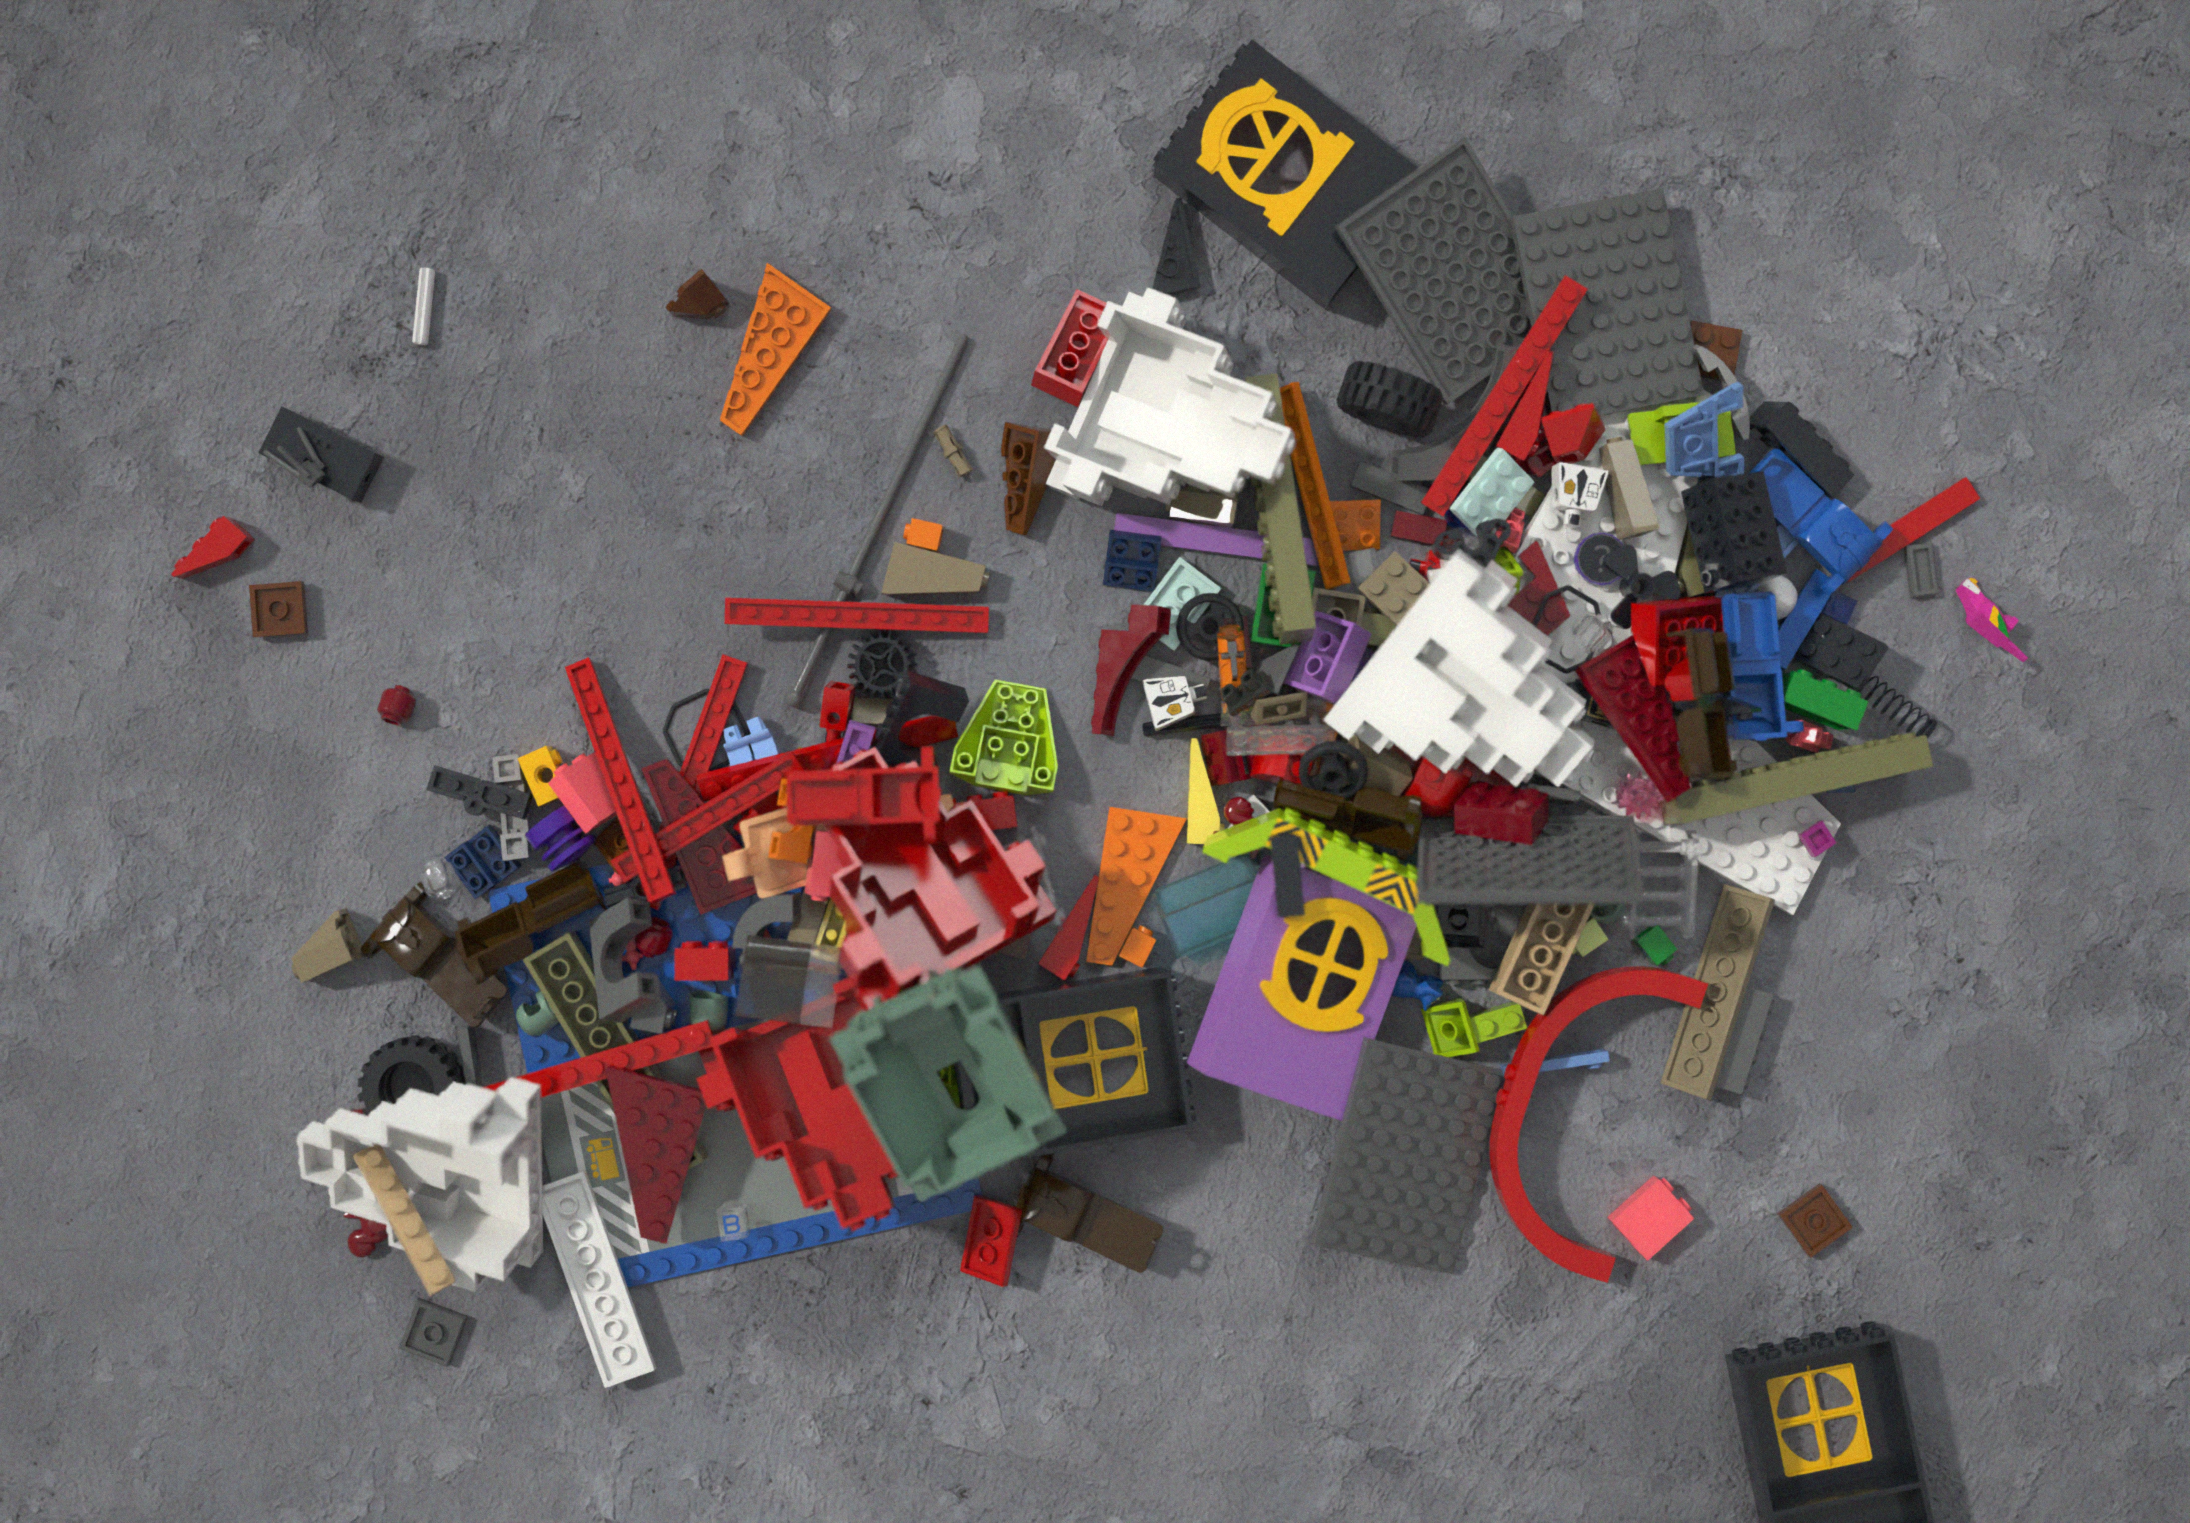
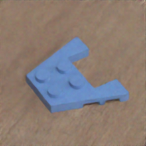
M1735 382L1665 423L1666 471L1670 475L1691 477L1709 475L1721 477L1744 474V457L1740 453L1718 459L1717 419L1720 413L1743 408V385Z

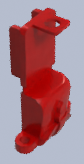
M933 746L922 747V767L791 771L787 775L788 823L792 826L924 823V842L936 843V822H940L939 800H941V788H939L938 766H934Z

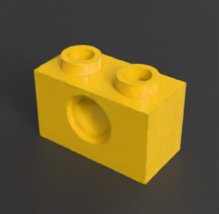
M544 746L517 758L538 806H546L560 800L550 785L542 779L544 769L549 768L554 772L560 767L562 758L557 749L553 750L552 746Z

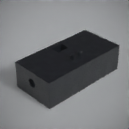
M281 406L258 453L267 457L263 452L268 450L297 471V468L277 450L278 446H282L300 464L307 460L313 463L314 461L297 431V428L301 427L319 460L325 465L322 469L325 476L318 483L361 503L384 457Z

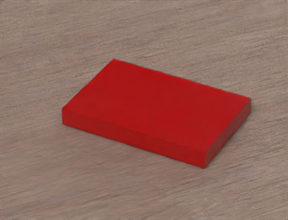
M980 1194L974 1195L961 1262V1272L1001 1287L1008 1286L1022 1209Z

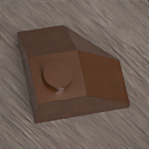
M700 269L677 290L678 299L676 302L674 300L669 301L665 308L675 317L710 320L713 316L714 318L721 316L727 310L726 306L729 302L706 273Z

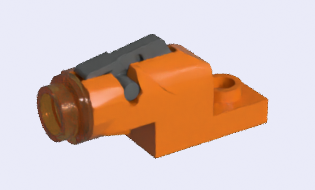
M1223 625L1219 627V633H1217L1220 689L1227 684L1238 687L1241 685L1240 678L1242 674L1247 672L1243 631H1240V625ZM1221 694L1223 712H1228L1227 704Z

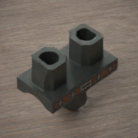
M1248 670L1240 678L1241 685L1235 687L1232 684H1227L1221 688L1222 698L1226 702L1228 712L1232 717L1250 707H1254L1256 700L1264 699L1271 693L1267 683L1268 677L1264 671L1256 674L1252 670Z

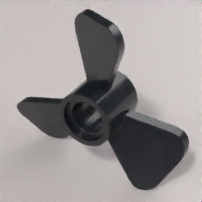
M1622 545L1606 554L1603 559L1604 565L1622 578L1620 592L1624 598L1610 614L1611 621L1621 629H1629L1631 627V604L1637 603V600L1648 599L1653 594L1674 600L1678 599L1681 595L1678 579L1674 572L1664 571L1653 577L1646 573H1639L1636 550L1632 545ZM1636 581L1640 583V590L1638 593L1635 591L1634 588Z

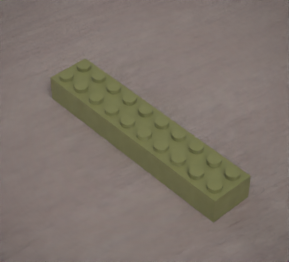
M1277 373L1246 377L1245 383L1273 393L1276 398L1277 408L1273 417H1268L1267 420L1285 427ZM1287 454L1284 459L1285 469L1280 479L1276 478L1274 485L1250 476L1251 486H1256V495L1253 496L1255 511H1260L1259 520H1257L1258 534L1264 537L1263 545H1261L1262 560L1267 561V571H1265L1266 586H1271V596L1268 597L1270 612L1275 611V621L1272 622L1274 637H1279L1280 645L1311 641L1316 629L1290 454Z
M1915 732L1888 736V738L1866 741L1863 744H1854L1840 747L1836 750L1814 753V755L1791 758L1788 761H1779L1765 764V766L1743 769L1740 772L1733 773L1734 776L1725 777V779H1699L1691 781V789L1671 802L1667 803L1661 794H1658L1664 825L1684 824L1933 767L1926 735L1916 736Z
M575 930L523 959L580 1057L640 1040L634 1029L630 1028L631 1024L628 1019L621 1023L599 1020L593 960ZM654 1064L633 1070L634 1072L663 1079ZM608 1079L596 1081L597 1086L615 1114ZM698 1137L688 1170L708 1157Z

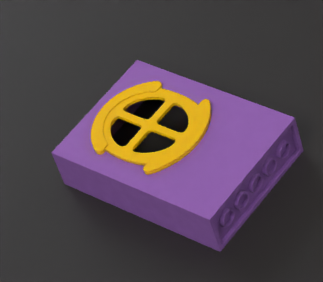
M1264 854L1187 1064L1207 1076L1342 1121L1363 1038L1375 1039L1415 932L1416 923L1413 915L1300 863L1305 915L1278 917L1272 857ZM1325 919L1334 920L1335 926L1323 956H1316L1296 948V940L1312 924ZM1347 926L1353 927L1362 941L1364 965L1361 970H1355L1334 961L1339 942ZM1291 958L1316 965L1318 968L1310 994L1305 1002L1298 1001L1289 986L1287 967ZM1335 972L1356 981L1355 989L1344 1001L1328 1009H1319L1317 1007V1002L1328 973Z

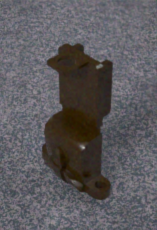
M1691 628L1666 633L1667 637L1685 636L1693 698L1697 699L1698 709L1685 710L1677 719V729L1680 738L1679 746L1682 751L1679 758V766L1684 772V776L1715 780L1734 776L1733 772L1738 771L1737 761H1732L1725 708L1721 704L1723 693L1734 691L1735 689L1727 632L1714 633L1713 629Z
M1284 781L1277 783L1272 811L1278 808L1286 810V808L1293 809L1301 814L1300 818L1309 822L1311 819L1317 820L1325 825L1324 829L1332 833L1337 830L1345 833L1352 839L1397 850V859L1407 861L1408 854L1413 855L1421 829L1422 797L1411 795L1400 798L1376 788L1364 787L1356 793L1354 803L1345 801V797Z
M573 863L526 886L525 891L528 896L525 900L519 903L516 901L473 923L468 917L457 921L459 930L454 931L457 940V952L461 955L463 965L471 973L478 985L489 980L488 978L492 977L499 968L525 959L532 954L534 946L532 933L545 931L596 906L598 903H600L604 911L608 910L604 896L588 869L582 870L579 863Z
M419 882L402 897L393 909L387 911L382 917L381 923L370 934V937L362 945L360 951L370 959L383 948L407 973L416 978H422L470 1026L479 1027L507 996L509 988L495 974L488 978L489 980L479 985L475 982L471 973L463 965L461 955L457 952L456 937L421 905L430 894L431 889L424 882Z
M1055 1153L1041 1155L1037 1165H1033L1027 1181L1023 1183L1019 1192L1020 1197L1015 1207L1022 1209L1017 1238L1025 1222L1064 1241H1075L1138 1273L1146 1271L1163 1234V1225L1049 1171Z

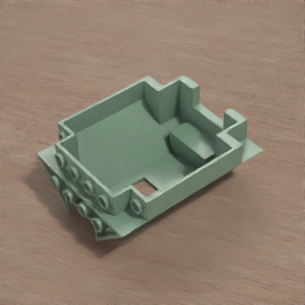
M972 967L964 973L961 968L947 969L942 975H938L936 970L929 971V981L886 1002H883L880 995L872 1000L875 1006L867 1011L861 1010L848 1022L849 1028L836 1032L829 1038L844 1065V1078L902 1183L905 1187L908 1185L912 1187L919 1202L946 1190L952 1191L971 1178H980L990 1169L996 1166L1003 1167L1019 1155H1028L1036 1150L1040 1144L1067 1132L980 967ZM961 1060L979 1094L978 1104L970 1110H962L956 1107L937 1073L938 1070Z

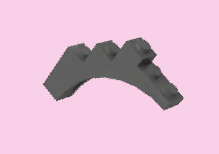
M1497 345L1494 367L1484 392L1469 414L1453 429L1432 442L1414 448L1392 450L1391 477L1399 481L1435 480L1514 357L1517 347ZM1521 399L1517 400L1501 427H1507ZM1494 438L1484 453H1490Z

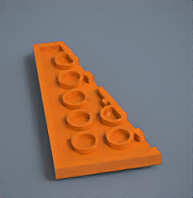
M768 263L766 264L764 278L760 285L754 311H752L744 337L739 361L735 367L733 381L720 417V421L742 437L832 310L830 306Z
M1109 807L1086 962L1113 965L1187 818Z

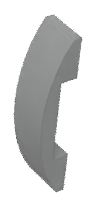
M1694 345L1693 349L1696 352L1697 360L1702 369L1707 372L1715 369L1724 388L1738 382L1730 369L1715 354L1702 346ZM1744 394L1743 408L1735 409V411L1731 412L1732 427L1737 437L1742 440L1749 438L1750 431L1749 412Z
M520 755L492 757L495 783L526 792L524 773L517 759ZM529 811L526 820L500 813L502 860L530 858V843L525 838V834L530 830Z

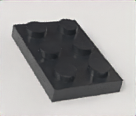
M1820 613L1793 659L1861 692L1889 647L1882 641Z

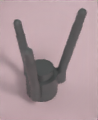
M298 427L297 431L313 459V463L307 460L300 464L282 446H278L277 450L297 468L296 471L268 450H264L263 453L299 479L304 486L307 485L311 488L324 478L325 473L322 469L325 465L319 460L303 429Z

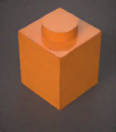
M912 518L911 524L906 523L903 539H907L906 544L909 546L939 553L944 526Z
M1141 925L1138 929L1132 927L1119 956L1142 968L1156 942V938L1152 937L1154 932Z

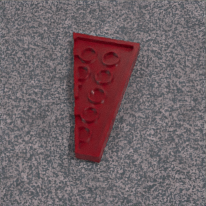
M667 758L642 767V772L665 827L705 803ZM724 824L676 852L700 915L757 893L753 876L738 878L731 882L728 880L722 856L743 849V847Z

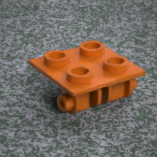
M1380 499L1330 501L1343 551L1380 549Z

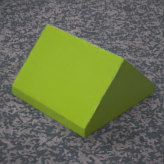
M1455 998L1429 1006L1427 1011H1424L1423 1008L1421 1009L1434 1054L1452 1057L1479 1052L1465 1000Z

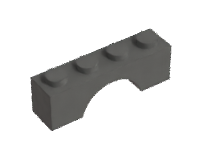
M1447 946L1450 956L1448 967L1438 962V978L1445 980V984H1461V980H1471V984H1487V980L1494 979L1499 966H1481L1473 959L1467 947Z

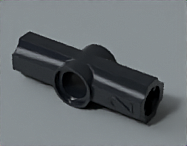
M681 866L669 868L668 872L675 891L686 888V878ZM640 877L604 890V899L608 908L613 907L628 897L647 901V896H644L640 891L642 884Z

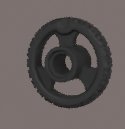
M1204 593L1190 599L1180 610L1176 622L1177 637L1182 647L1190 655L1200 660H1219L1217 638L1223 636L1225 624L1221 615L1229 610L1234 620V634L1243 635L1244 621L1237 605L1229 598L1216 593ZM1210 602V614L1200 616L1196 623H1191L1187 620L1188 615L1196 606ZM1209 619L1216 623V631L1210 635L1204 631V624ZM1198 634L1205 640H1213L1216 649L1214 652L1202 651L1196 648L1189 639L1193 635ZM1234 635L1232 639L1226 638L1227 642L1234 641Z
M1324 741V743L1320 742L1312 746L1305 752L1299 764V778L1303 787L1345 797L1344 799L1350 798L1351 795L1354 796L1361 790L1368 777L1366 758L1358 748L1344 741ZM1339 753L1351 757L1357 763L1358 768L1348 769L1345 757ZM1318 756H1321L1320 773L1310 776L1308 774L1310 763ZM1346 781L1350 783L1348 786L1343 787Z

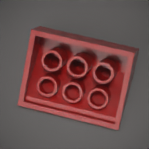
M1695 596L1631 604V631L1651 685H1664L1665 678L1673 667L1688 657L1685 636L1667 637L1666 633L1691 628L1713 629L1714 633L1724 632L1722 597Z

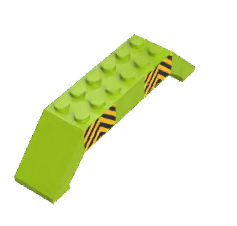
M1278 808L1207 836L1202 852L1227 864L1230 857L1264 846L1271 849L1270 836L1297 833L1300 863L1413 915L1422 938L1421 947L1423 955L1448 967L1450 963L1449 951L1434 905L1417 903L1418 867L1411 864L1405 867L1397 863L1398 859L1387 853L1379 855L1373 852L1374 848L1364 842H1359L1358 844L1349 841L1350 837L1345 833L1337 830L1332 833L1324 829L1325 825L1314 819H1311L1310 822L1300 818L1301 814L1290 808H1286V810Z

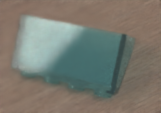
M1237 856L1228 859L1227 864L1221 862L1164 885L1154 891L1152 899L1177 959L1189 956L1203 948L1214 946L1218 942L1234 937L1257 875L1248 857Z

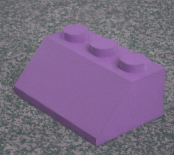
M1315 611L1316 629L1312 640L1301 642L1284 683L1336 705L1348 690L1372 633L1355 623Z

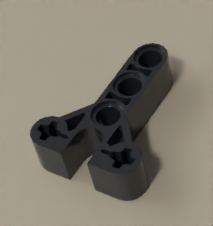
M1501 518L1478 523L1475 529L1480 547L1474 550L1466 546L1461 527L1444 531L1434 540L1432 552L1437 558L1450 561L1459 549L1472 560L1480 559L1484 563L1485 569L1492 560L1494 561L1499 547L1510 536L1511 527L1506 520ZM1494 528H1496L1497 531H1502V534L1499 538L1497 534L1491 533ZM1443 540L1446 544H1451L1448 551H1446L1445 547H1440Z

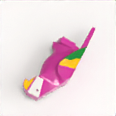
M1965 579L1957 587L1956 592L1965 608L1967 615L1966 623L1997 648L2001 646L2017 659L2025 662L2028 657L2009 639L2008 635L2019 620L2015 616L2004 615L1994 602L1985 597L1977 586L1978 581L1976 579Z

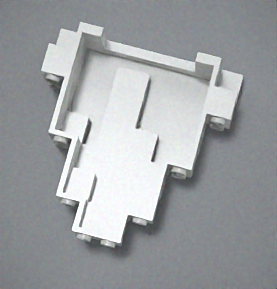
M1147 288L1143 297L1129 292L1123 306L1107 302L1097 326L1108 341L1069 431L1060 425L1054 424L1044 447L1056 459L1046 485L1052 490L1077 500L1082 498L1100 506L1103 505L1104 500L1107 501L1110 498L1113 490L1112 486L1145 499L1147 496L1168 505H1170L1172 499H1176L1178 496L1180 485L1185 486L1186 483L1207 492L1212 489L1234 498L1235 493L1241 491L1245 478L1248 479L1249 476L1274 485L1276 478L1280 479L1285 469L1284 459L1287 454L1292 453L1296 439H1294L1295 435L1291 429L1267 420L1268 417H1273L1277 408L1276 398L1273 393L1230 377L1233 362H1231L1232 358L1225 346L1182 330L1186 322V316L1177 299Z
M1459 549L1324 719L1327 724L1349 740L1354 734L1378 754L1384 747L1389 750L1395 743L1415 760L1420 755L1424 756L1445 774L1451 767L1456 770L1466 756L1487 774L1493 768L1516 787L1521 781L1527 783L1535 773L1534 768L1558 787L1563 781L1569 783L1578 772L1575 767L1579 762L1582 761L1585 764L1594 753V750L1591 748L1595 740L1571 722L1577 723L1584 715L1586 710L1583 707L1586 700L1541 666L1552 651L1548 648L1552 640L1506 605L1517 590L1513 587L1517 579L1493 560L1484 569Z
M510 1077L503 1086L499 1087L497 1092L470 1084L463 1085L453 1082L439 1097L410 1088L402 1098L398 1099L395 1105L383 1101L369 1116L339 1108L332 1117L326 1120L325 1124L312 1121L297 1137V1145L299 1147L298 1164L300 1166L301 1179L328 1186L331 1208L386 1224L389 1246L404 1250L353 1158L354 1154L367 1147H372L375 1143L380 1144L456 1280L452 1284L453 1286L476 1292L488 1276L504 1281L517 1264L531 1268L543 1253L540 1085Z

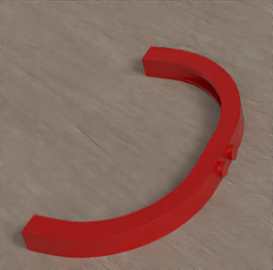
M1646 966L1620 967L1592 974L1575 982L1551 999L1544 1015L1539 1013L1536 1015L1522 1036L1511 1064H1508L1505 1069L1504 1078L1506 1080L1503 1089H1500L1496 1096L1497 1107L1490 1135V1165L1495 1189L1502 1207L1518 1231L1543 1255L1567 1270L1608 1283L1616 1258L1608 1251L1576 1242L1552 1230L1535 1212L1524 1191L1518 1167L1519 1132L1544 1057L1560 1032L1577 1016L1597 1004L1617 997L1651 995L1671 999L1700 1009L1708 986L1706 982L1677 972Z

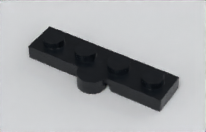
M436 765L433 766L426 789L427 791L464 801L466 812L476 816L482 815L487 809L526 820L533 794Z

